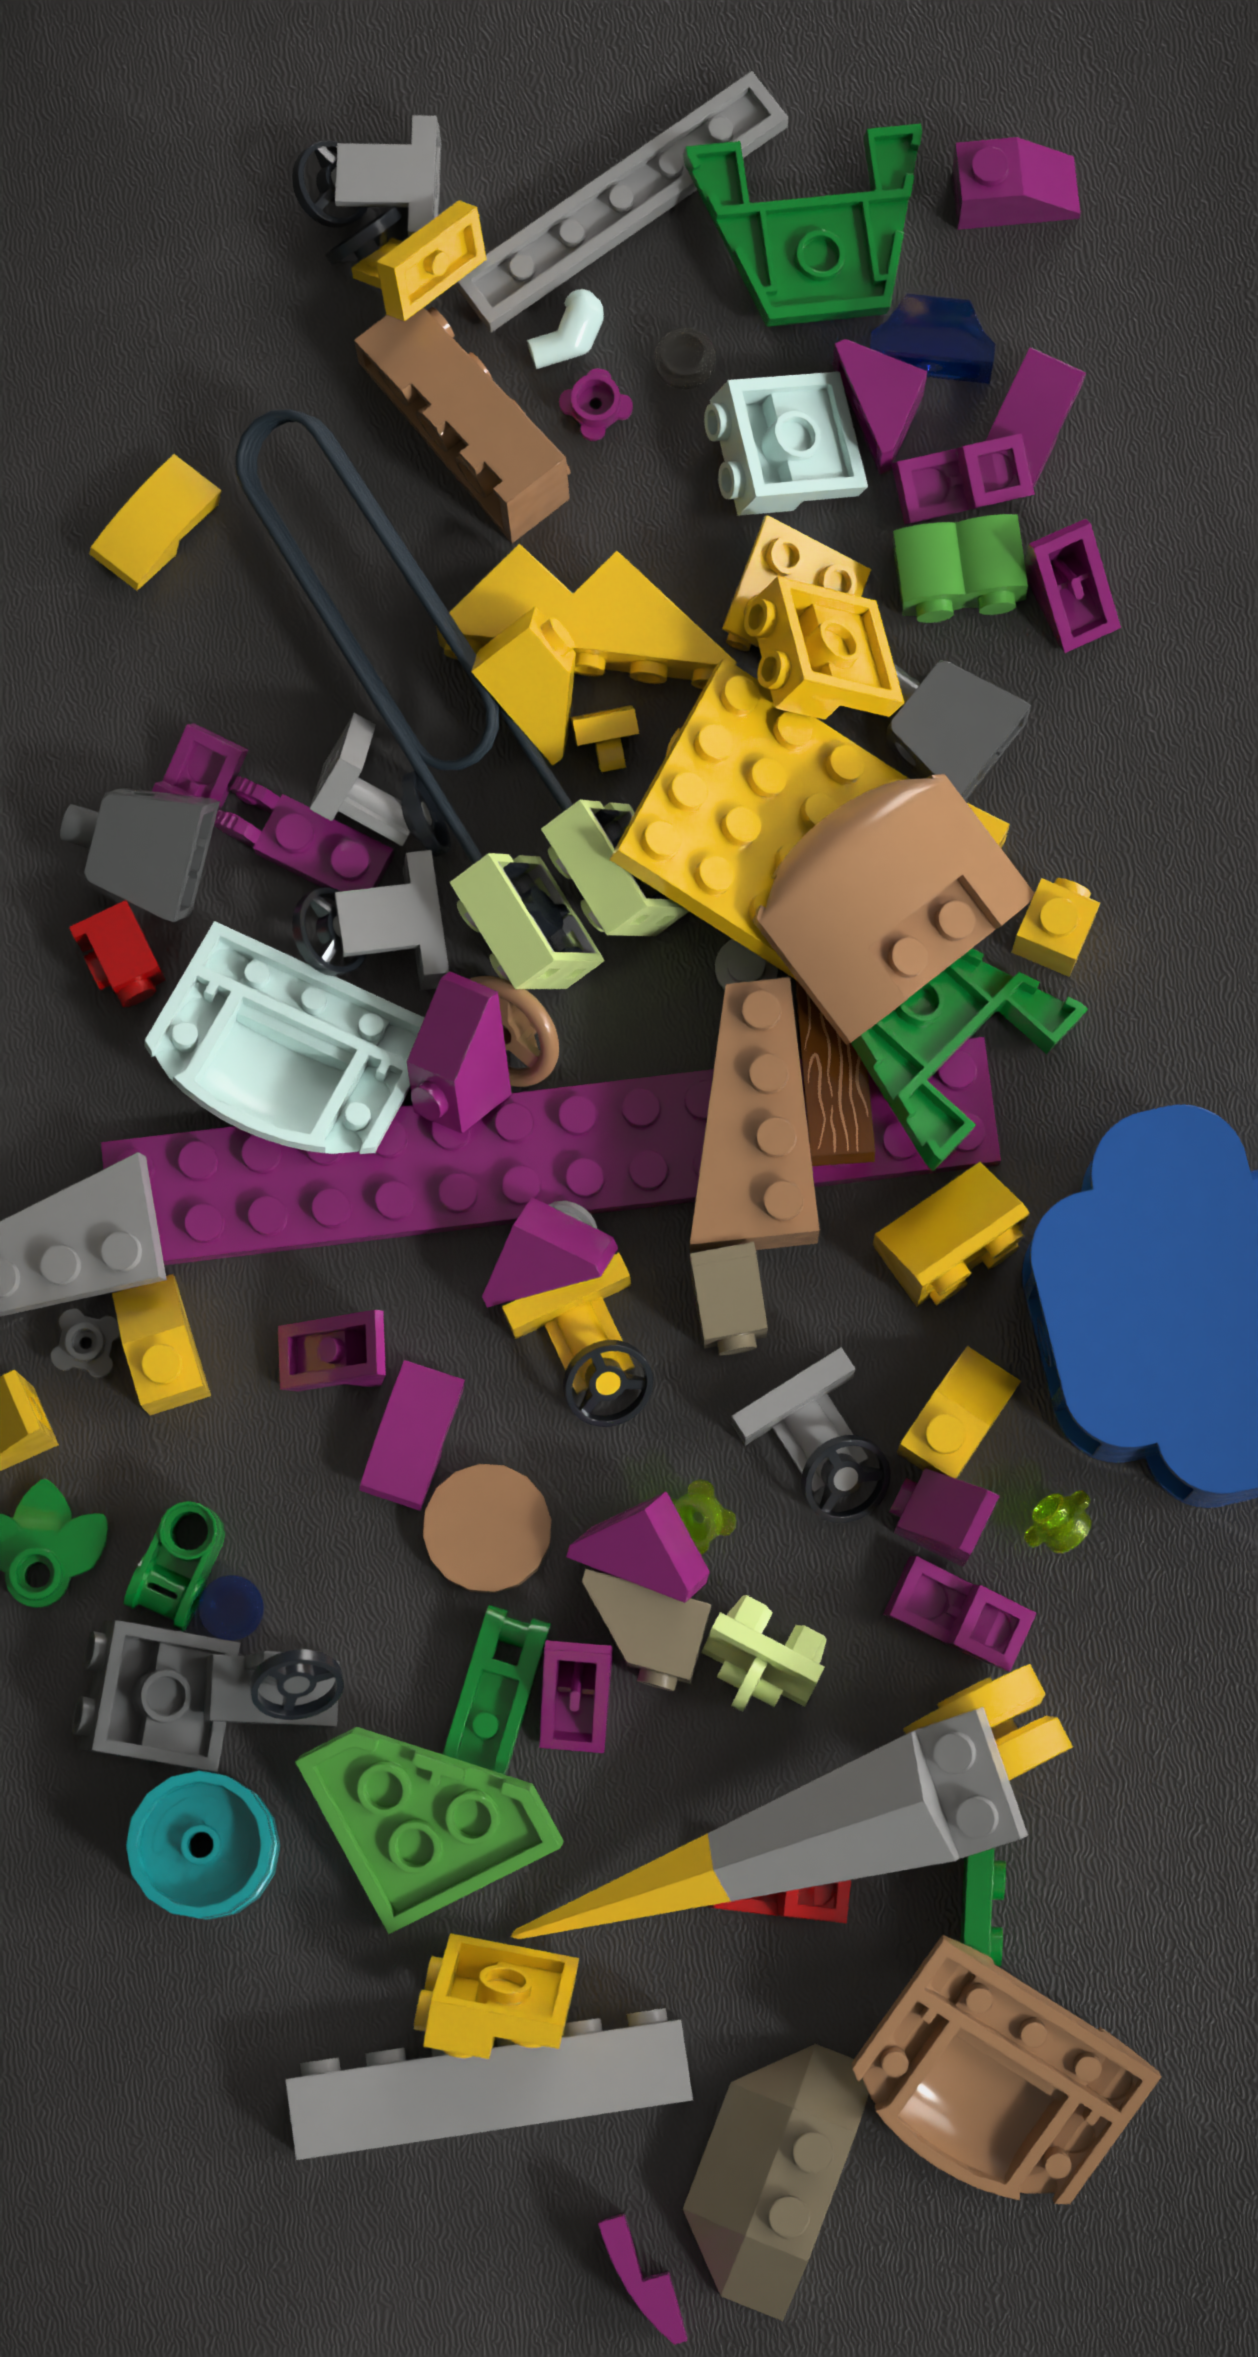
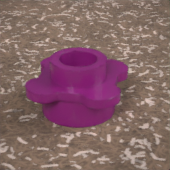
M604 369L589 371L586 376L575 383L573 389L563 391L559 398V407L562 413L572 415L581 426V435L590 441L602 439L605 436L606 428L617 420L628 419L633 411L631 398L628 395L620 394L619 388L611 379L610 373ZM593 400H599L602 406L595 410L591 408L590 403Z

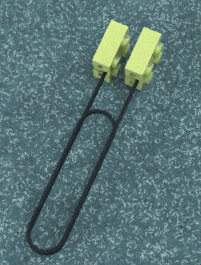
M290 409L271 410L254 419L243 432L235 453L236 475L241 489L473 865L453 879L450 884L460 899L457 902L460 915L474 931L482 934L493 952L490 954V962L501 979L509 980L515 989H567L605 961L541 857L519 855L513 860L509 854L488 853L483 857L426 766L429 765L438 770H463L479 762L494 743L499 729V713L563 811V813L541 828L551 844V847L548 848V854L552 863L563 876L574 881L584 897L581 901V908L590 923L597 930L605 932L607 935L657 936L690 912L609 860L635 813L630 804L610 802L603 807L600 801L581 799L574 804L571 803L533 742L471 672L477 656L332 432L319 419ZM288 422H298L312 434L479 691L486 708V727L481 741L470 754L458 760L443 761L430 755L420 744L269 500L257 475V457L263 441L273 429Z

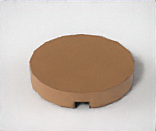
M477 1464L456 1471L436 1488L425 1509L423 1538L432 1563L448 1581L470 1592L497 1593L520 1586L539 1570L550 1548L552 1521L544 1496L528 1477L504 1465Z

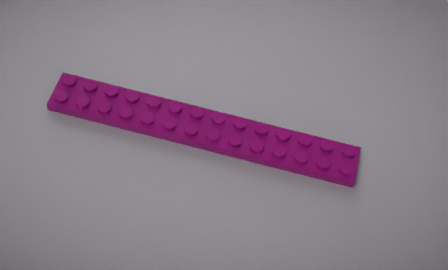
M984 1037L968 1039L928 1080L930 1084L976 1124L970 1134L934 1171L923 1161L869 1072L875 1162L812 1166L815 1188L965 1170L972 1168L979 1162L985 1167L999 1166L1001 1157ZM800 1059L801 1077H802L803 1094H804V1083H803V1072H802V1060ZM714 1069L512 1093L511 1096L462 1134L414 1113L413 1105L401 1106L376 1152L360 1154V1151L328 1154L301 1150L262 1139L235 1126L101 1142L103 1170L138 1152L146 1156L164 1265L514 1224L532 1197L547 1205L557 1201L573 1202L585 1208L590 1214L696 1202Z

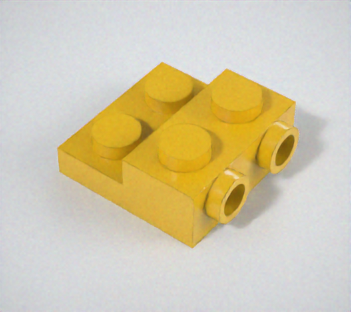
M777 576L748 605L744 617L745 630L750 636L757 637L762 656L757 672L758 681L762 687L770 689L775 708L826 719L839 706L890 717L904 704L877 601Z
M450 1933L443 1958L431 1956L425 1989L421 1990L414 2030L425 2032L423 2047L442 2050L444 2053L457 2058L474 2056L489 2059L495 2037L512 2040L514 2043L527 2048L545 2046L559 2049L575 1985L579 1958Z

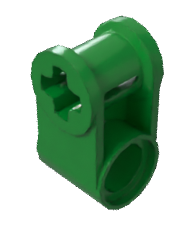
M191 1501L177 1503L169 1508L161 1519L147 1553L141 1559L131 1578L124 1597V1606L134 1609L140 1605L172 1619L174 1628L182 1632L186 1630L201 1602L208 1576L223 1546L225 1530L218 1514L200 1503ZM190 1515H201L208 1526L207 1539L197 1549L185 1550L177 1540L178 1526L183 1519ZM159 1585L176 1593L177 1598L174 1599L156 1591L154 1586Z

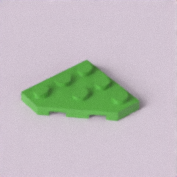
M355 1727L300 1755L295 1761L388 1934L560 1849L564 1842L532 1783L360 1727Z

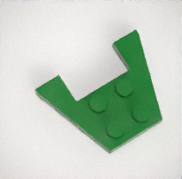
M921 124L869 128L866 130L863 141L871 188L869 192L757 203L749 201L741 141L686 146L683 153L684 164L766 327L887 314L892 302L904 236L903 228L908 201L912 192L917 151L922 137Z
M973 948L910 996L907 1001L851 1042L923 1161L932 1171L970 1134L976 1124L928 1082L929 1078L996 1011L1000 1012L1047 1055L1088 1010L1081 1002L1069 996L1063 1002L1037 989L1040 982L1021 972H1018L1013 977L983 962L984 954Z

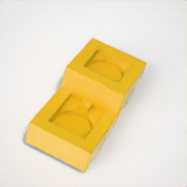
M174 454L135 492L114 516L91 546L89 554L137 591L176 556L179 541L218 506L222 490Z

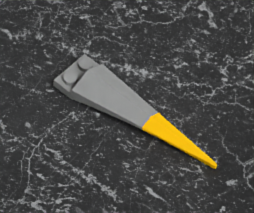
M984 1707L912 1731L515 1929L510 1937L524 1939L952 1862L1022 1839L1028 1833Z

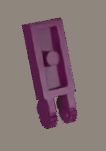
M241 776L236 777L230 790L243 802L254 805L271 814L265 827L260 831L238 815L224 812L223 810H218L214 823L218 830L252 847L256 855L322 888L329 887L342 892L378 887L395 855L393 848L334 819L330 821L310 810V807L284 794L279 797L269 789Z

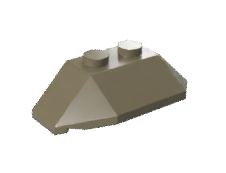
M814 2044L730 2082L683 2206L685 2216L721 2297L778 2320H784L809 2261L868 2099L869 2092L863 2078L858 2082L852 2069L851 2063L854 2060L853 2058Z

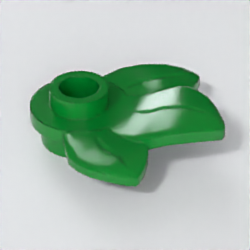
M48 1479L38 1481L23 1496L13 1518L0 1514V1570L5 1573V1581L10 1594L21 1604L32 1608L48 1607L59 1601L66 1593L71 1577L91 1570L101 1558L108 1537L106 1516L93 1513L73 1519L71 1509L60 1490ZM35 1565H46L50 1570V1579L47 1584L40 1588L31 1587L28 1582L30 1569Z

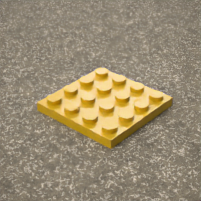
M723 658L713 670L609 860L796 979L753 923L757 907L762 905L766 908L775 880L771 877L797 842L827 815L867 791L887 783L909 778L816 717L775 708L770 689L762 687L758 679Z

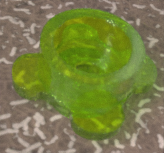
M702 1479L693 1481L688 1486V1493L680 1499H671L700 1554H704L709 1549L710 1542L717 1536L730 1535L735 1530L737 1524L735 1514L729 1509H724L714 1496L715 1489L713 1485ZM695 1512H700L704 1516L703 1522H697L694 1519Z
M1079 1490L1071 1496L1055 1493L1042 1499L1033 1510L1032 1520L1034 1524L1025 1532L1024 1540L1030 1547H1037L1044 1542L1054 1553L1067 1552L1080 1544L1089 1533L1092 1524L1090 1516L1085 1512V1509L1090 1504L1089 1495L1085 1491Z

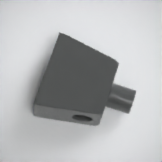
M940 660L922 683L894 664L904 704L896 710V716L888 725L885 742L919 779L927 778L930 775L945 774L966 801L1026 725L1031 705L1025 700L948 661Z
M120 788L104 794L99 812L71 804L62 820L60 839L90 849L84 870V878L87 881L164 920L175 922L192 915L220 801L211 798Z

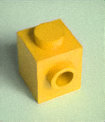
M1041 878L1016 935L1011 953L1070 977L1093 924L1100 902L1090 899V891L1076 882L1056 878L1055 882L1052 883Z

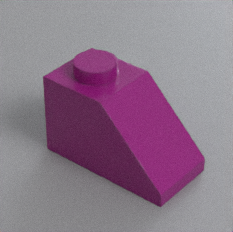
M1019 137L958 142L955 144L952 181L958 230L1080 218L1074 156Z
M450 971L441 977L406 1061L414 1113L462 1134L512 1095L498 991Z
M925 1468L918 1483L909 1478L905 1479L889 1511L900 1517L894 1533L964 1567L1000 1495Z

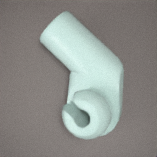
M584 289L571 292L565 300L566 310L558 330L527 340L535 369L584 355L592 348L603 322V305L592 292Z

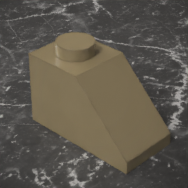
M754 1242L690 1253V1277L704 1349L718 1346L719 1355H733L756 1349L755 1339L766 1338L768 1326Z
M585 1569L582 1579L583 1587L627 1666L639 1670L637 1681L672 1692L675 1690L677 1681L691 1684L710 1616L711 1604L691 1598L684 1603L627 1580Z

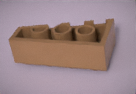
M423 307L405 322L386 315L354 340L358 362L513 544L570 499L568 475L571 471L567 465L566 457L526 416L520 406L513 399L509 398L493 381L481 360L472 352L468 354L453 339V330L437 309L431 307L426 310Z
M790 977L726 984L691 1231L690 1253L754 1242L756 1250L817 1244L820 1230Z

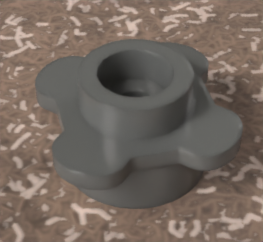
M79 1309L65 1311L59 1318L62 1333L59 1345L51 1351L52 1363L61 1371L76 1368L80 1371L89 1372L94 1378L106 1377L111 1373L114 1366L111 1358L115 1348L114 1341L120 1338L118 1321L112 1316H104L101 1319L86 1317ZM83 1338H90L92 1340V1346L89 1349L81 1348L80 1342Z

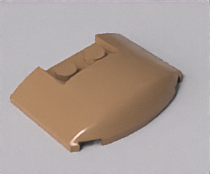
M939 774L930 775L927 778L898 780L884 784L846 802L822 819L797 842L777 867L771 877L775 880L766 908L762 905L757 907L753 923L844 1043L848 1045L907 1001L910 996L994 930L1005 924L1032 901L1035 893L947 776Z
M944 1935L940 1937L851 2063L858 2082L863 2078L867 2090L875 2102L876 2112L891 2130L921 2157L958 2180L981 2190L1020 2200V2193H1054L1052 2198L1054 2204H1071L1161 2078L1158 2070L1102 2027L1096 2029L996 1966L991 1957Z

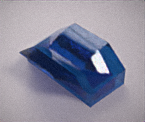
M906 294L888 320L872 331L870 349L927 371L928 378L990 384L996 344L984 332L970 300Z

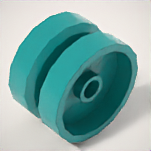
M195 1771L170 1777L147 1793L131 1818L126 1849L131 1874L148 1899L172 1914L212 1920L237 1914L261 1897L275 1875L280 1841L275 1818L257 1793L226 1775ZM202 1832V1834L212 1837L214 1847L207 1857L197 1858L194 1854L198 1847L192 1839L197 1833Z

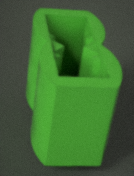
M989 515L956 523L920 524L893 531V550L903 616H917V621L934 623L950 619L954 616V610L961 608H979V613L996 615L1009 612L1016 608V602L1026 600L1028 584L1018 515Z

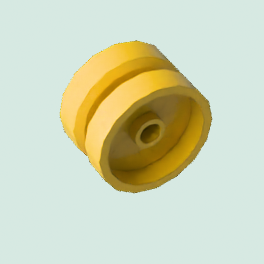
M1030 1664L992 1681L991 1677L986 1678L937 1704L939 1709L903 1728L905 1734H908L933 1723L984 1707L1009 1781L1073 1748L1058 1717L1044 1716L1019 1729L1017 1728L1013 1719L1040 1705L1045 1696V1692Z

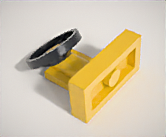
M457 201L404 241L395 238L388 240L387 238L388 228L402 218L401 213L395 206L354 232L327 252L325 256L331 265L338 262H358L351 268L353 278L380 288L382 290L386 315L405 322L487 260L476 206Z
M620 1253L613 1256L601 1277L517 1299L502 1306L505 1318L515 1339L545 1326L565 1369L563 1392L570 1409L580 1420L598 1427L616 1426L631 1420L645 1407L653 1389V1374L649 1363L636 1347L622 1341L603 1300L631 1286L630 1274ZM630 1355L641 1363L644 1377L626 1373L635 1368ZM572 1386L576 1394L587 1390L580 1408L573 1400ZM625 1389H641L636 1400L618 1413L605 1416L590 1414L600 1400H614Z

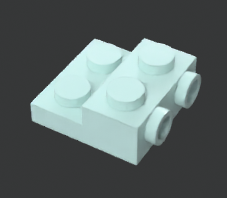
M840 372L728 380L711 398L704 416L705 430L711 441H720L725 462L719 468V488L725 499H734L738 516L794 511L803 501L859 496L868 487Z

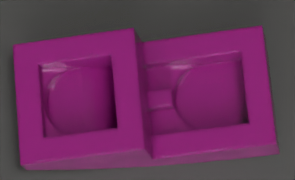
M1030 347L986 441L1022 433L1034 488L1056 444L1058 433L1084 383L1086 372Z
M1022 433L891 464L904 525L1035 495Z
M195 723L187 724L163 781L156 782L152 791L215 799L220 801L218 810H221L249 750Z
M404 1360L371 1449L359 1491L419 1511L421 1510L441 1458L444 1440L463 1394L464 1379Z
M917 1556L909 1557L883 1615L1006 1672L1011 1671L1037 1614L982 1585L971 1584Z
M625 2213L599 2220L598 2225L614 2267L640 2310L674 2345L687 2341L686 2329L669 2270L643 2278Z

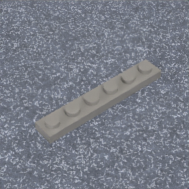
M753 71L749 72L486 254L487 260L456 282L455 286L489 331L493 332L695 192L697 188L683 159L686 146L741 141L744 158L788 127V116Z

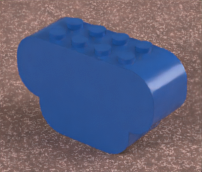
M1170 1105L1139 1112L1122 1119L1104 1135L1085 1172L1081 1192L1060 1200L1045 1213L1035 1230L1032 1241L1024 1256L1022 1264L1023 1291L1054 1415L1062 1433L1069 1442L1082 1453L1092 1458L1113 1463H1124L1145 1458L1147 1467L1157 1484L1167 1494L1180 1502L1196 1507L1215 1508L1248 1501L1258 1497V1169L1250 1171L1244 1147L1236 1132L1225 1120L1209 1110L1193 1105Z

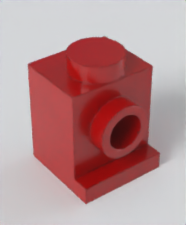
M127 900L69 927L82 952L94 949L93 952L85 955L84 959L99 989L102 990L111 985L122 1007L134 1006L147 1000L156 993L155 985L166 981Z

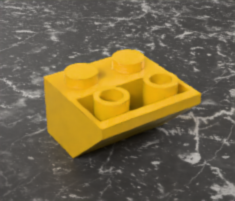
M979 1162L877 1232L872 1245L916 1307L929 1298L933 1300L935 1305H939L967 1285L965 1279L971 1274L970 1270L983 1261L986 1267L991 1269L1020 1248L1017 1243L1024 1238L1022 1230L1030 1213L1024 1204Z

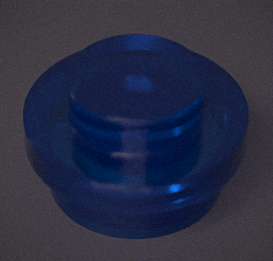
M223 1576L211 1582L203 1591L199 1602V1615L204 1627L212 1635L222 1640L237 1641L248 1637L259 1627L264 1615V1601L258 1588L249 1580L240 1576Z

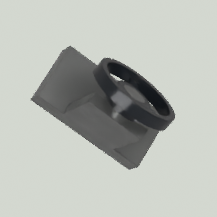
M307 1649L286 1652L262 1651L247 1656L208 1655L204 1721L337 1727L338 1700L344 1689L340 1661H336L325 1653Z

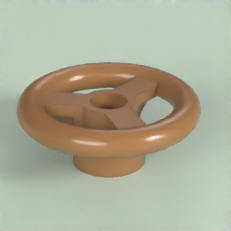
M495 976L470 978L469 980L498 991L505 1048L528 1066L525 1068L508 1066L510 1085L514 1087L531 1086L547 1078L558 1061L559 1039L555 1025L543 1005L526 989H515L509 980ZM536 1033L538 1034L540 1041V1050L538 1049L534 1036Z

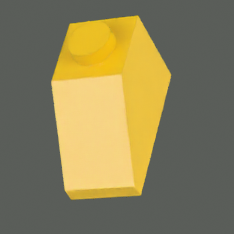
M535 606L478 650L471 672L546 759L554 765L563 758L569 735L576 652L573 650L575 647L574 641L564 625L554 617L547 620Z
M174 1274L166 1276L167 1280L112 1293L121 1341L140 1405L149 1415L211 1396Z
M967 1346L901 1441L897 1454L923 1471L927 1468L957 1479L1021 1381Z
M16 1370L0 1377V1471L59 1445L35 1388Z

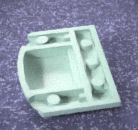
M214 921L147 1035L145 1048L151 1057L156 1056L167 1076L183 1093L218 1118L245 1132L287 1147L311 1152L338 1154L360 1151V1154L376 1152L410 1090L406 1061L424 1017L335 976L322 974L303 961Z

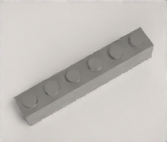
M666 2008L627 2014L629 2025L627 2028L603 2031L601 2018L565 2023L559 2049L545 2046L527 2048L514 2043L512 2040L497 2037L498 2047L492 2048L489 2059L474 2056L457 2058L444 2053L442 2050L431 2048L432 2057L406 2061L405 2048L365 2053L367 2067L342 2071L339 2057L300 2063L301 2077L286 2079L296 2160L691 2101L693 2096L681 2019L668 2021Z

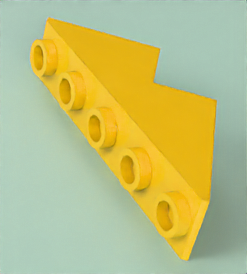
M518 544L449 612L477 655L480 648L536 606L547 620L554 617L568 630L575 644L573 648L576 652L574 673L585 676H600L605 673V670L630 672L629 676L639 682L660 684L666 682L667 677L692 680L693 686L704 689L713 670L723 658L737 666V662L618 551L572 593L522 545ZM436 627L439 645L444 649V654L450 658L457 659Z

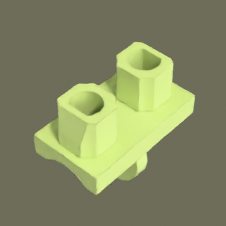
M743 1595L727 1615L720 1612L701 1653L722 1663L723 1666L717 1677L739 1689L731 1705L732 1707L743 1712L751 1696L775 1707L781 1695L805 1707L825 1668L820 1665L827 1640L826 1637L805 1625H795L785 1646L762 1634L772 1612L765 1604L747 1595Z

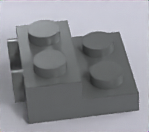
M119 1620L103 1621L101 1632L92 1631L89 1634L84 1651V1669L94 1672L89 1697L79 1696L73 1711L72 1734L82 1736L79 1750L218 1772L226 1722L204 1721L207 1656L212 1654L238 1656L240 1643Z

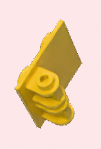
M766 515L722 627L723 630L729 633L726 643L742 651H749L751 644L759 648L757 637L750 636L745 630L744 617L748 605L777 576L861 597L871 569Z

